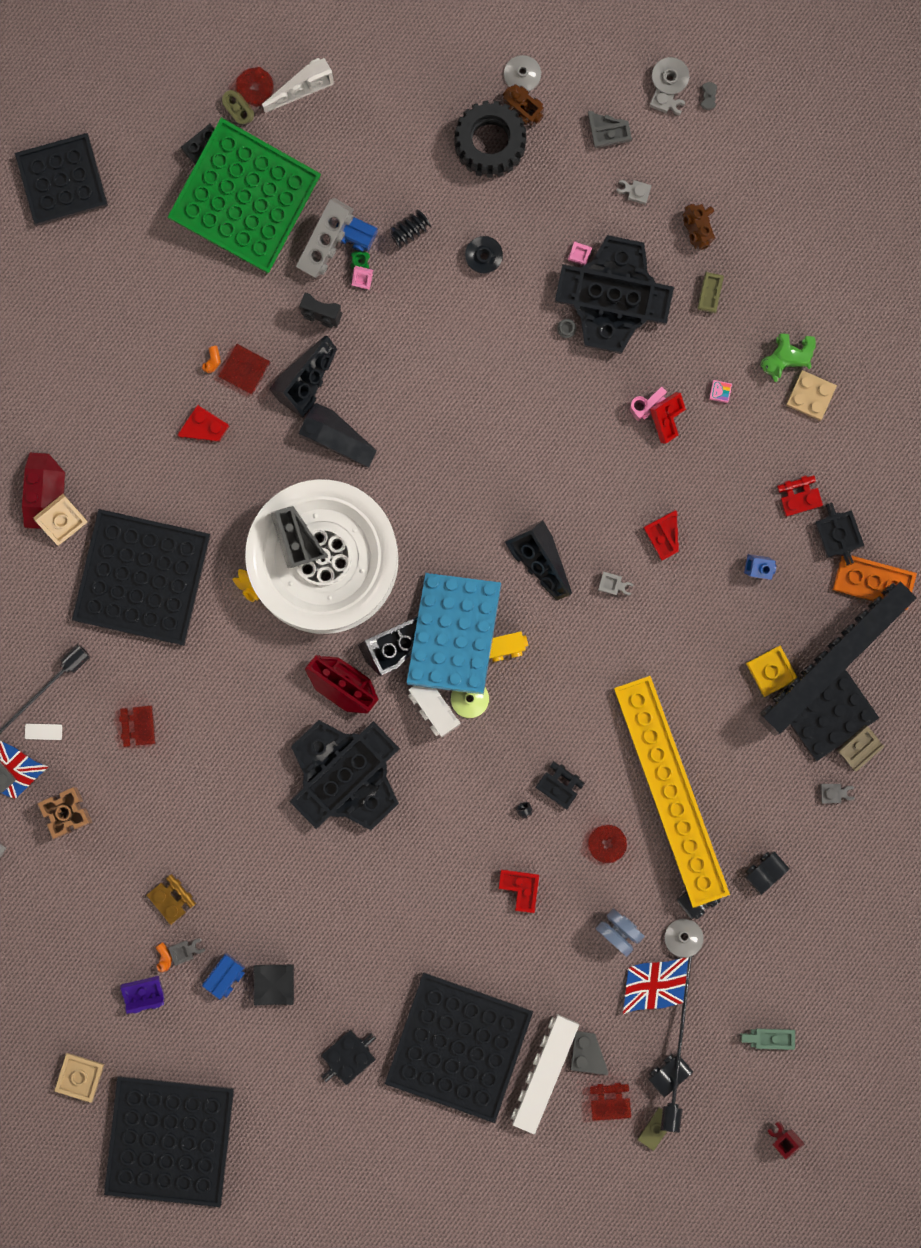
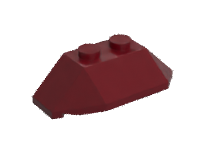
M29 453L24 472L22 498L24 528L42 529L33 517L64 494L66 473L49 453Z
M315 655L305 668L314 689L346 712L368 714L379 700L371 679L339 657Z

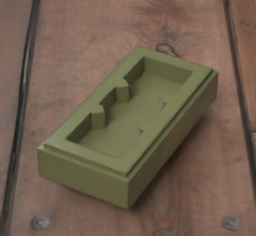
M705 272L697 310L716 314L724 278L723 275Z
M660 1107L657 1108L637 1138L638 1141L653 1151L667 1132L660 1130L663 1111Z

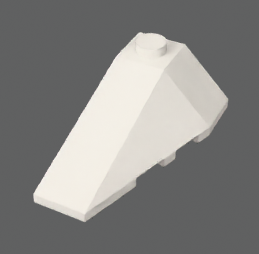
M325 58L312 60L309 65L305 66L262 104L264 112L267 113L334 85L333 74Z

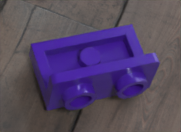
M159 976L121 984L126 1014L139 1013L150 1008L157 1009L164 1005L165 995Z

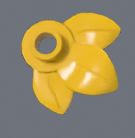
M239 569V578H233V582L243 591V595L250 602L259 600L249 580L248 572Z

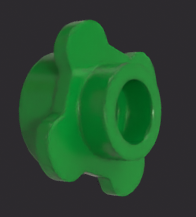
M354 251L351 254V269L354 270L355 266L369 269V253Z

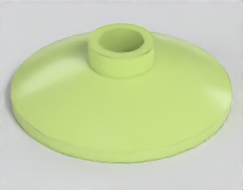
M486 688L484 695L452 691L451 693L453 709L465 718H474L481 715L489 703V694ZM468 695H472L474 697V700L472 702H468L466 700V697Z

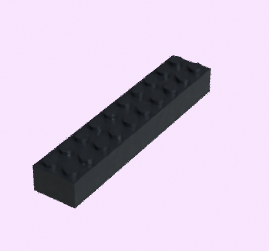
M901 581L897 584L892 583L881 592L883 596L875 598L868 605L870 608L868 611L864 610L854 619L856 621L855 624L851 623L841 631L842 636L833 639L827 645L829 649L820 652L813 659L815 663L807 665L800 672L802 676L794 678L786 686L788 690L780 692L773 699L775 703L767 705L759 713L761 717L758 720L774 736L781 734L917 599Z

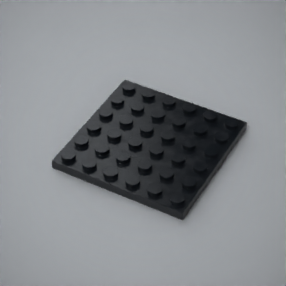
M98 509L72 621L185 646L211 534Z
M423 972L385 1084L495 1123L534 1011Z
M118 1076L104 1195L221 1207L234 1088Z

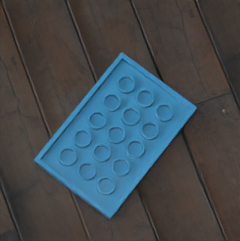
M425 573L407 685L484 695L501 582Z

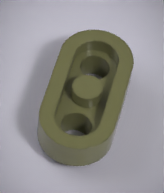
M233 90L224 93L222 103L235 121L239 124H249L254 118V112L241 94ZM233 97H235L236 102L234 104L232 103ZM245 111L247 112L246 118L243 117Z

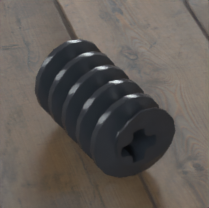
M417 209L415 211L416 216L409 214L410 221L407 218H403V224L397 222V229L394 226L390 227V235L399 249H402L401 242L408 245L407 238L414 241L413 234L420 237L419 230L426 233L427 225L432 229L428 219L420 210Z

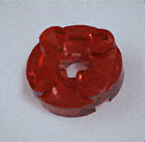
M261 67L249 68L243 71L236 80L237 92L250 105L262 106L272 96L274 90L273 79ZM253 83L260 84L258 86V91H255V89H250Z
M601 825L594 829L589 836V851L596 860L602 863H614L624 855L627 848V840L624 833L618 827ZM609 838L613 846L612 848L608 847L606 850L602 841H607Z

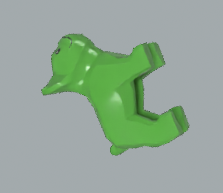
M781 333L776 337L778 344L776 350L770 356L763 358L760 363L761 369H763L764 373L771 375L774 382L781 378L785 367H807L811 369V359L816 346L815 337L805 336V339L802 340L803 348L800 350L790 345L789 334Z

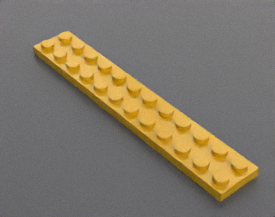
M651 676L614 688L692 907L694 908L729 896V890Z

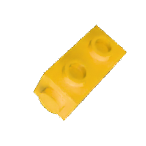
M522 632L493 638L490 659L493 662L504 660L503 656L511 655V658L522 656V652H525V647L528 646L526 635L522 636Z

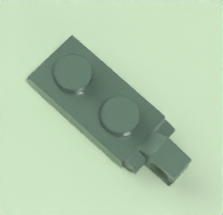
M751 1029V1034L740 1033V1041L751 1043V1047L756 1049L795 1050V1029Z

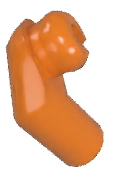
M218 346L208 348L210 359L202 365L204 372L212 373L220 365L221 360Z
M162 942L155 947L161 956L156 967L159 972H166L171 966L172 957L170 951Z

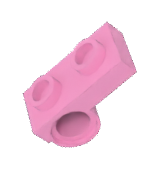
M661 387L648 400L641 396L634 398L630 405L633 417L637 421L641 418L645 420L651 415L650 409L666 399L664 396L667 391ZM640 402L644 405V409L638 411L635 409L634 404Z

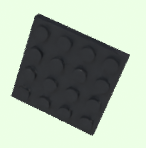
M88 133L15 153L35 226L108 206Z
M845 669L790 725L817 762L849 740L864 725L869 726L878 720L879 716Z

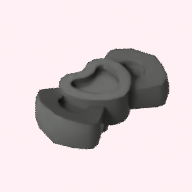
M707 82L702 85L705 93L703 95L704 100L700 103V106L708 111L716 107L715 95L717 85Z

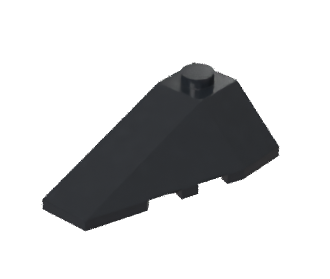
M325 335L286 369L269 390L280 403L300 417H304L316 401V392L319 387H322L324 382L322 378L325 371L330 368L337 347Z
M316 402L307 414L298 433L300 438L368 468L377 452L372 445L338 414Z
M543 520L525 528L505 541L513 557L518 562L521 561L528 568L527 571L531 575L534 574L541 581V585L556 600L572 594L553 536Z
M418 617L364 640L358 645L366 663L379 676L397 669L412 654Z

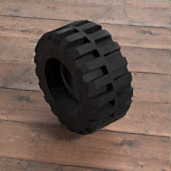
M487 100L483 101L480 106L478 103L472 105L471 110L467 108L463 112V117L458 119L457 127H455L454 145L459 161L462 165L467 166L468 171L472 172L474 170L478 176L487 174V178H492L494 174H497L498 177L503 176L505 171L511 172L513 166H517L520 163L521 157H523L525 152L527 133L526 128H524V122L522 118L518 117V112L515 109L511 111L509 105L504 103L501 106L499 101L488 104ZM484 125H496L507 133L508 144L505 149L498 153H483L473 144L474 132Z

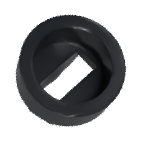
M523 802L516 807V811L521 818L527 819V816H531L533 813L529 802Z

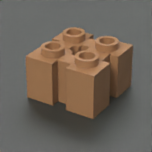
M77 787L59 793L61 798L58 800L56 797H50L38 803L43 817L50 818L51 823L47 824L53 839L71 833L70 827L72 826L74 829H80L92 823L87 809H81L79 805L83 800ZM64 808L69 811L67 818L61 814L64 812Z

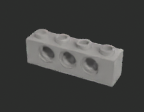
M336 198L329 200L296 265L297 268L315 278L325 274L329 258L332 259L337 251L335 248L337 242H341L345 235L344 228L346 225H350L353 220V208ZM333 217H335V218L338 219V221H339L338 227L333 226V224H332V218H333ZM324 234H327L330 237L329 244L324 242ZM315 251L321 253V260L316 259Z

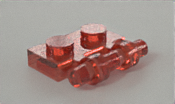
M153 706L133 707V715H128V708H121L119 722H121L122 727L120 738L123 740V747H130V739L135 738L136 746L156 744ZM130 721H134V731H135V732H131V733H130V730H129V722H130Z
M619 1082L615 1083V1085L603 1086V1084H597V1086H590V1094H598V1100H591L592 1121L631 1118L630 1098H622V1092H629V1084H621ZM604 1093H615L616 1098L604 1099Z

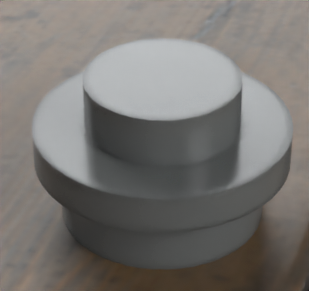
M564 319L559 322L557 331L561 337L570 338L576 332V325L572 320Z

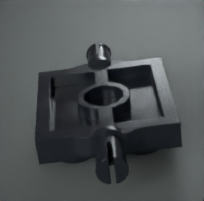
M833 503L826 504L825 507L829 516L815 522L826 557L828 559L834 556H843L846 566L852 565L854 562L851 552L864 547L853 512L851 510L844 513H836Z
M352 1030L347 1032L321 1055L330 1068L321 1076L322 1079L327 1077L324 1080L327 1083L335 1075L346 1086L376 1060L368 1047L377 1039L373 1036L374 1034L371 1032L362 1040Z

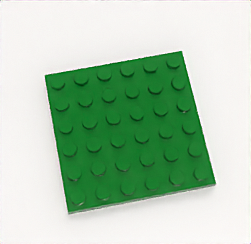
M220 118L167 218L269 274L321 174L229 121Z

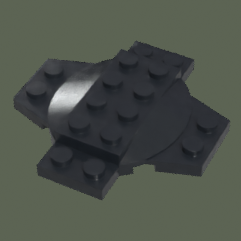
M607 235L592 262L586 263L581 268L562 264L555 303L573 306L581 318L584 347L622 354L635 330L643 326L647 321L663 325L667 324L674 287L655 283L653 277L649 275L644 242Z
M318 720L291 746L304 773L303 789L289 802L315 829H318L330 816H345L359 825L372 830L399 804L386 776L387 761L400 748L374 721L360 734H345Z

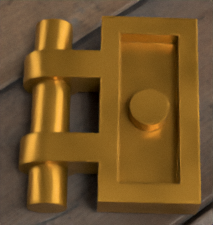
M171 874L166 878L170 883L169 887L166 888L163 883H160L146 895L170 925L186 913L182 907L185 903L190 909L196 905L190 892L187 893L181 886V881L179 879L176 880ZM173 890L181 897L179 901L171 894Z

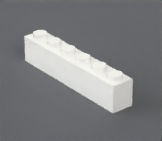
M558 1014L555 1018H551L548 1028L551 1029L549 1035H544L540 1045L543 1047L541 1054L537 1053L534 1059L535 1069L533 1073L529 1072L526 1083H528L526 1091L522 1090L518 1099L521 1102L519 1108H514L512 1113L513 1126L535 1135L578 1030L579 1023Z

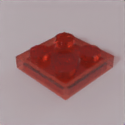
M236 344L219 378L253 396L271 362Z

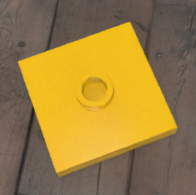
M781 646L746 663L763 697L787 686L794 678H797Z

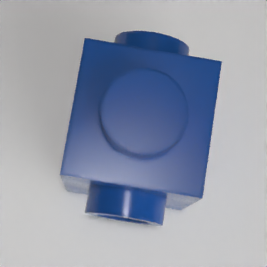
M748 554L744 573L750 577L772 580V576L776 572V561L769 557Z

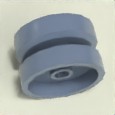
M613 908L607 914V919L614 926L610 927L606 922L601 921L595 929L628 957L633 951V946L626 939L629 938L635 944H639L645 936L636 929L637 926L626 916H622Z

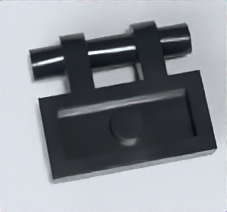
M553 761L550 768L556 772L553 776L546 772L535 788L567 810L578 795L572 788L576 785L582 789L585 782L580 780L577 774L573 775L566 770L564 765H559ZM560 775L570 781L567 786L557 780Z

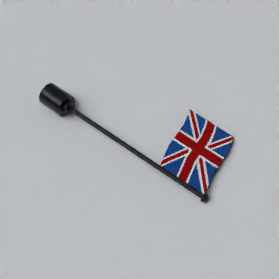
M77 643L61 659L62 669L0 729V734L65 671L75 673L91 657L89 653ZM0 741V761L17 779L2 794L16 799L49 766L34 761L14 746Z
M694 955L669 962L643 963L628 968L623 1015L636 1010L661 1009L683 1003L672 1102L667 1103V1106H663L661 1131L680 1133L683 1109L679 1108V1104H675L691 961Z

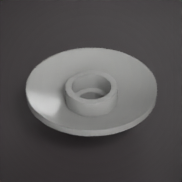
M525 55L516 56L506 64L504 79L509 87L516 84L519 87L523 86L529 92L539 84L541 69L533 58ZM521 69L526 70V73L520 74L519 71Z
M664 58L657 62L653 68V84L662 93L677 94L684 90L689 82V70L686 64L677 58ZM667 76H672L673 80H667Z
M678 919L672 922L666 929L665 944L668 950L675 956L681 958L691 957L701 949L703 933L694 921ZM686 934L688 939L682 940L681 935Z

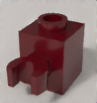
M776 1122L775 1125L778 1127V1132L776 1133L770 1128L768 1133L770 1136L778 1139L772 1145L786 1160L792 1157L805 1143L792 1129L784 1132L783 1125L780 1122Z

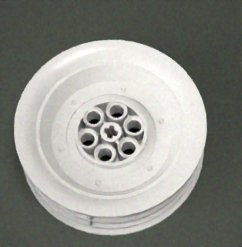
M309 480L280 491L257 514L250 528L246 543L245 559L248 577L259 599L282 622L309 633H339L364 623L385 603L392 591L397 576L398 549L394 531L386 514L366 493L339 481ZM294 506L313 536L317 534L325 536L324 541L319 543V545L328 555V558H325L326 561L321 562L319 559L293 568H287L270 512ZM336 540H340L343 543L339 550L332 548V544ZM344 559L346 561L345 567L337 568L335 565L336 561ZM311 565L313 572L308 575L304 574V566ZM325 571L331 573V578L328 581L321 579V574Z

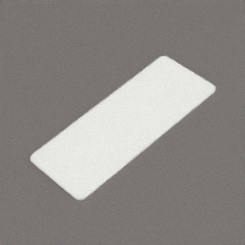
M25 724V739L61 740L62 725Z

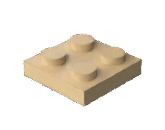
M802 370L786 406L821 421L837 385Z
M64 494L33 517L37 524L58 546L88 522Z
M66 1053L55 1092L92 1103L104 1064Z

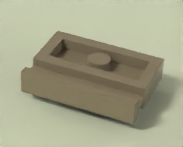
M864 725L837 751L847 764L850 765L852 770L857 772L884 745L881 744L871 729Z

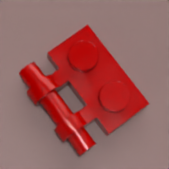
M805 475L795 481L788 480L784 484L777 486L779 493L786 491L787 497L780 499L786 517L823 506L818 488L810 490L809 484L816 482L814 475L809 477ZM802 486L804 492L794 494L793 489Z

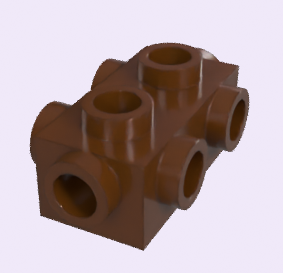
M514 84V86L508 87L502 95L504 96L503 103L509 105L511 111L515 109L518 112V117L522 118L524 125L528 123L532 126L534 122L538 124L544 117L542 114L544 111L542 102L528 95L529 92L523 86L519 87ZM532 111L534 114L530 116L527 112Z
M695 204L687 205L682 216L684 226L689 232L690 243L695 249H707L716 239L709 216L714 213V208L709 206L707 209H704L703 204L696 206Z

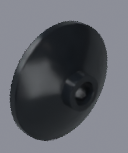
M480 236L468 244L465 251V259L473 271L487 274L495 271L500 266L503 259V250L494 238ZM481 254H486L488 256L487 259H481Z

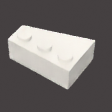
M413 686L409 689L411 694L408 697L414 705L416 703L419 704L421 707L419 713L425 721L427 719L430 720L432 723L430 728L435 736L440 735L442 738L461 725L436 688Z

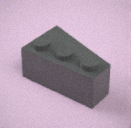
M294 506L270 512L287 568H293L328 557Z

